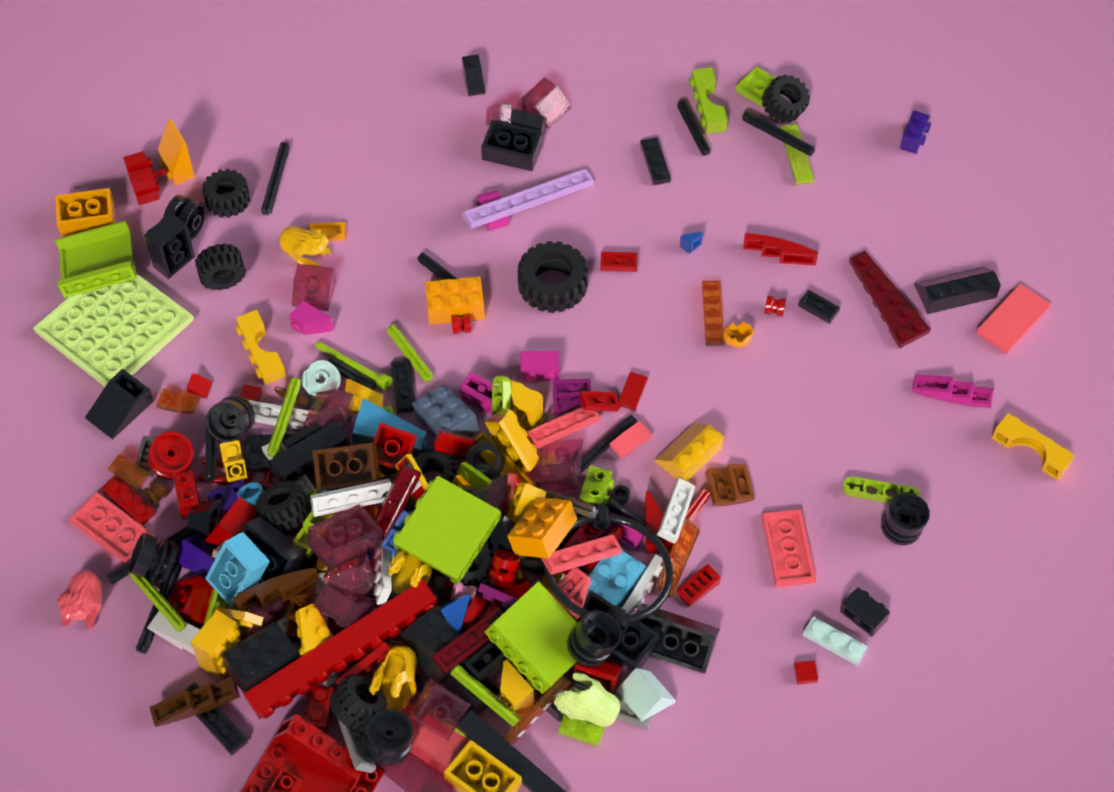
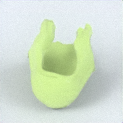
M574 673L573 679L590 687V689L581 691L575 687H572L570 690L566 688L563 692L558 693V696L554 699L557 709L565 713L570 719L589 721L601 727L611 725L616 720L620 711V702L617 697L607 692L599 681L589 678L583 673Z

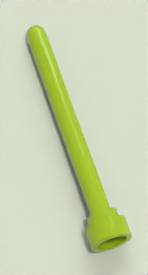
M316 342L315 347L374 380L378 388L384 391L390 388L393 381L392 377L386 374L379 375L324 343Z

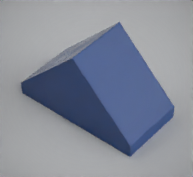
M465 592L439 606L440 611L457 636L460 634L470 595Z

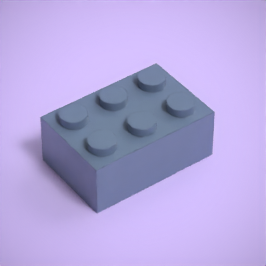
M444 384L412 403L417 420L435 438L439 430L468 437L479 431L475 413Z

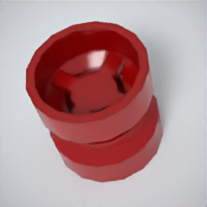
M768 295L764 314L776 313L777 316L783 317L786 299H775L773 296Z
M470 314L463 315V317L451 316L453 335L460 332L472 333Z

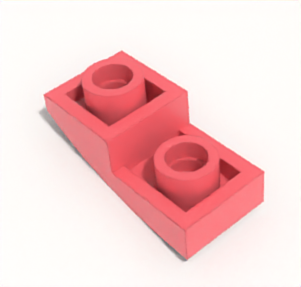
M639 421L619 435L609 445L623 459L633 453L638 446L650 440L652 434Z

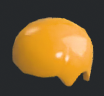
M732 322L724 329L723 338L729 346L743 348L750 343L754 330L746 322H741L739 325H735Z

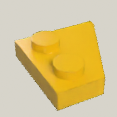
M346 379L343 412L358 415L363 399L383 408L384 398L382 394L351 379Z
M315 603L295 612L296 623L298 624L297 634L301 638L302 647L299 649L301 655L310 652L333 637Z

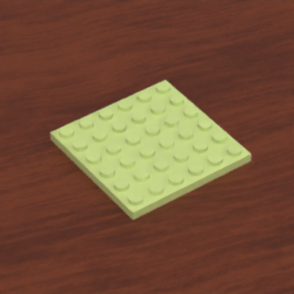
M136 273V279L70 296L33 329L36 334L105 387L122 369L130 375L135 374L193 322L194 317Z

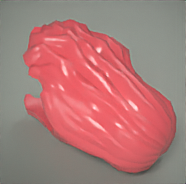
M87 570L76 573L72 576L65 592L59 595L57 604L60 605L61 625L68 626L72 620H83L86 618L85 624L88 625L87 628L90 630L94 627V622L101 609L103 600L102 583L95 573Z

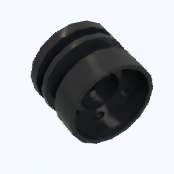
M230 395L223 398L209 409L206 416L208 431L214 438L222 442L237 440L253 426L255 421L253 405L246 398L239 395Z
M901 493L893 497L881 519V529L884 536L897 545L905 546L917 541L930 518V510L927 503L913 493Z
M143 532L134 547L129 563V573L143 577L149 569V579L154 580L157 577V582L163 584L175 564L177 543L170 542L168 544V541L163 539L157 547V537Z
M603 611L588 612L569 634L567 639L568 651L578 663L584 666H599L620 643L622 637L621 628L611 615Z

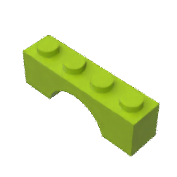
M712 67L692 70V75L689 77V86L693 88V100L697 101L696 110L701 115L700 124L701 127H704L706 134L726 131L728 121L724 106L716 105L707 98L708 95L715 92L716 78Z

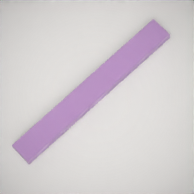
M585 168L462 212V217L469 228L473 229L593 186L595 181Z

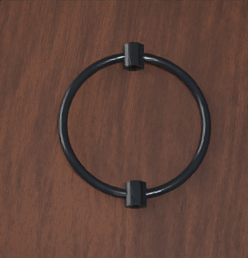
M597 504L595 508L598 509V513L595 518L587 516L578 517L570 530L592 522L593 528H596L597 531L609 528L611 522L631 527L643 534L654 544L665 566L663 589L650 606L630 615H626L625 609L621 607H613L607 611V614L617 621L621 628V633L627 631L628 623H633L650 616L666 601L673 584V565L666 547L652 531L627 517L609 514L608 507L604 504ZM544 564L546 580L556 598L565 607L581 617L590 612L576 605L562 592L554 575L549 573Z

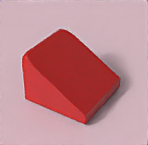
M192 373L187 385L188 395L207 399L213 382Z

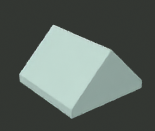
M635 668L617 689V693L641 721L669 707L676 701L651 671Z

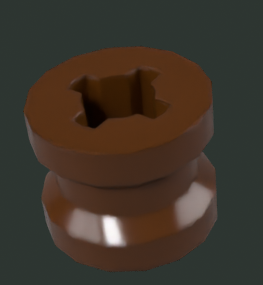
M156 480L150 488L143 490L145 496L155 506L161 498L168 496L165 488Z

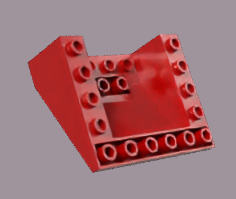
M295 714L281 722L240 792H374L385 772L377 767L373 773L355 770L347 747Z

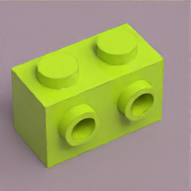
M589 466L579 501L592 506L597 504L607 506L610 496H607L608 492L613 490L615 480L612 479L613 471Z

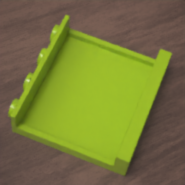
M126 220L55 239L59 249L61 273L58 287L64 298L136 279L132 233Z
M437 476L435 480L429 482L424 497L421 496L416 502V509L413 514L410 513L406 517L403 529L396 532L393 543L396 550L399 548L449 576L451 582L459 585L500 521L501 511Z
M539 581L485 631L490 641L500 648L504 656L510 659L519 672L524 674L533 687L542 694L577 662L568 651L567 639L578 623Z

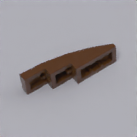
M311 568L295 571L255 585L233 597L235 607L238 611H244L256 602L261 607H264L279 596L285 602L318 581L317 570Z
M316 582L290 598L291 604L287 614L289 625L286 635L291 642H301V638L297 634L298 624L296 623L295 612L315 603Z
M230 676L214 685L207 683L193 691L186 689L149 708L154 726L158 727L219 707L239 698L240 694L236 682Z

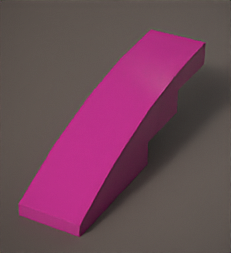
M918 374L915 375L912 392L930 398L984 408H992L995 393L994 388L974 387V382L954 381V377Z

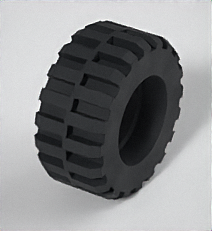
M547 241L546 244L539 243L536 244L535 248L531 247L528 249L527 253H524L521 261H519L517 271L519 293L525 302L529 301L531 307H538V310L543 312L547 310L548 313H554V311L563 312L566 308L568 310L573 308L574 303L579 304L582 297L585 296L588 288V265L586 264L585 257L581 255L578 249H573V246L569 244L564 245L563 242L559 241L557 243H552V241ZM557 270L565 273L568 278L563 282L550 284L541 281L537 276L545 271Z

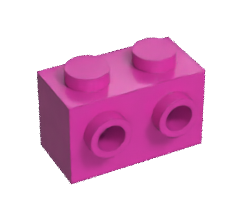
M520 351L521 381L559 380L558 351Z
M471 372L460 385L461 398L466 403L478 407L480 411L492 415V383Z

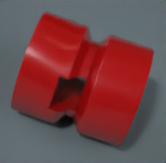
M495 551L492 560L493 567L490 568L488 581L498 587H512L516 577L515 571L518 570L520 557L509 551Z

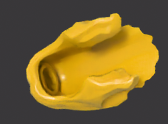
M290 226L281 232L279 237L280 248L301 266L311 270H317L319 266L318 263L310 259L302 258L303 254L311 256L321 254L325 256L328 253L331 255L330 248H326L329 241L324 234H321L320 230H305L296 226Z
M399 548L394 554L391 567L389 568L393 592L401 594L412 586L417 587L421 580L428 584L433 567Z
M398 645L390 648L386 659L374 674L369 688L370 693L374 695L380 688L386 696V701L388 702L387 709L404 710L408 705V701L416 693L415 670L418 659L415 652L411 648Z

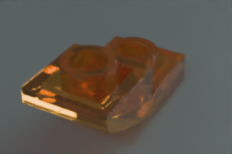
M163 388L156 407L176 413L194 414L200 396L181 391L180 394Z
M118 454L107 469L137 490L141 488L150 476L147 471L121 454Z

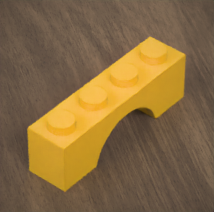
M254 310L236 317V332L238 336L242 335L243 340H241L245 351L249 350L250 352L248 357L251 364H255L257 367L255 372L258 379H262L264 384L267 385L285 378V369L278 353L266 352L258 347L260 339L266 335L264 323L258 311Z
M1009 413L995 428L992 439L1008 449L1017 445H1024L1034 449L1042 459V471L1058 481L1069 468L1075 456L1068 449L1056 444L1051 438L1045 437L1035 428L1026 425L1018 417L1012 416Z

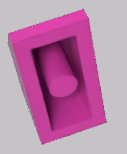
M302 301L289 315L291 327L296 332L300 331L305 335L330 332L334 329L333 318L305 301Z

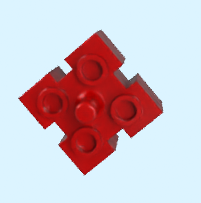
M144 151L123 157L139 206L160 200L158 192H161L157 177L167 174L165 168L153 170L150 157L146 158Z

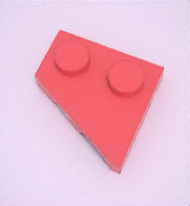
M576 567L559 582L558 586L572 602L583 608L591 579ZM552 591L550 592V594L559 602V604H560L574 619L578 620V619L580 618L579 615L575 614L574 612H572L571 610H569L567 607H565V606L556 598V596L554 595V593H553Z

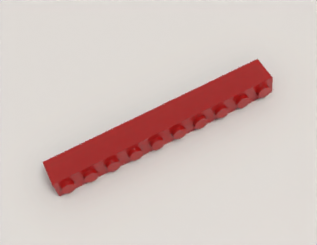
M421 580L417 587H410L243 693L246 701L259 720L270 717L274 714V710L280 706L285 707L289 705L294 697L299 694H306L316 683L325 682L330 677V674L335 671H342L352 660L361 659L369 649H376L388 637L393 638L398 635L402 628L407 625L410 626L419 617L437 607V598L425 581Z

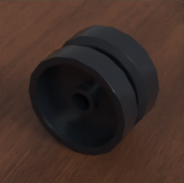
M176 195L168 203L163 217L170 213L177 216L187 224L190 239L193 240L203 227L206 207L203 203L190 200L186 196Z
M385 709L375 713L366 725L365 749L368 756L374 762L385 766L402 763L408 758L412 750L413 725L411 720L404 713L394 709Z

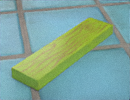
M797 124L780 126V129L802 140ZM783 142L796 185L812 183L814 177L807 155Z

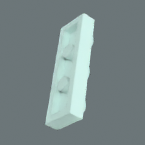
M814 616L802 635L856 666L868 648L863 643Z

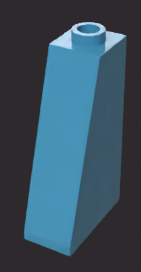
M362 400L352 432V442L361 444L373 443L379 424L383 423L417 435L412 456L416 457L417 452L421 451L422 453L424 449H427L429 440H426L425 431L367 400Z

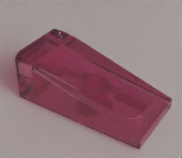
M500 103L487 107L485 125H490L492 120L510 123L512 105Z

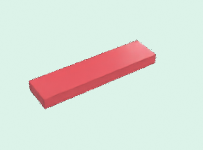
M580 407L527 431V439L536 449H539L600 421L601 417L597 411H584L583 407Z
M612 534L554 551L549 559L542 558V561L552 575L619 555L622 552V548Z

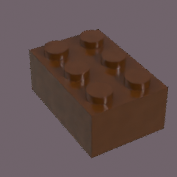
M376 443L312 451L317 491L357 486L380 480Z

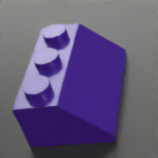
M197 534L182 540L175 561L180 563L183 568L191 570L197 576L205 579L216 559L212 557V553L219 545L207 543L204 536Z

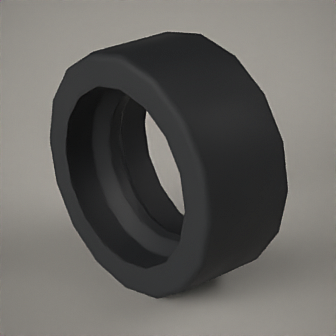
M477 442L467 451L465 462L476 469L475 459L477 455L484 450L492 451L495 455L494 465L488 471L481 472L492 480L503 470L505 464L504 455L491 442Z

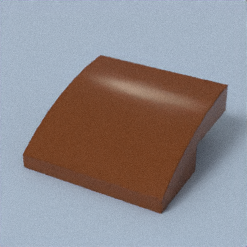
M728 464L726 468H707L705 471L713 506L741 504L755 499L746 464Z

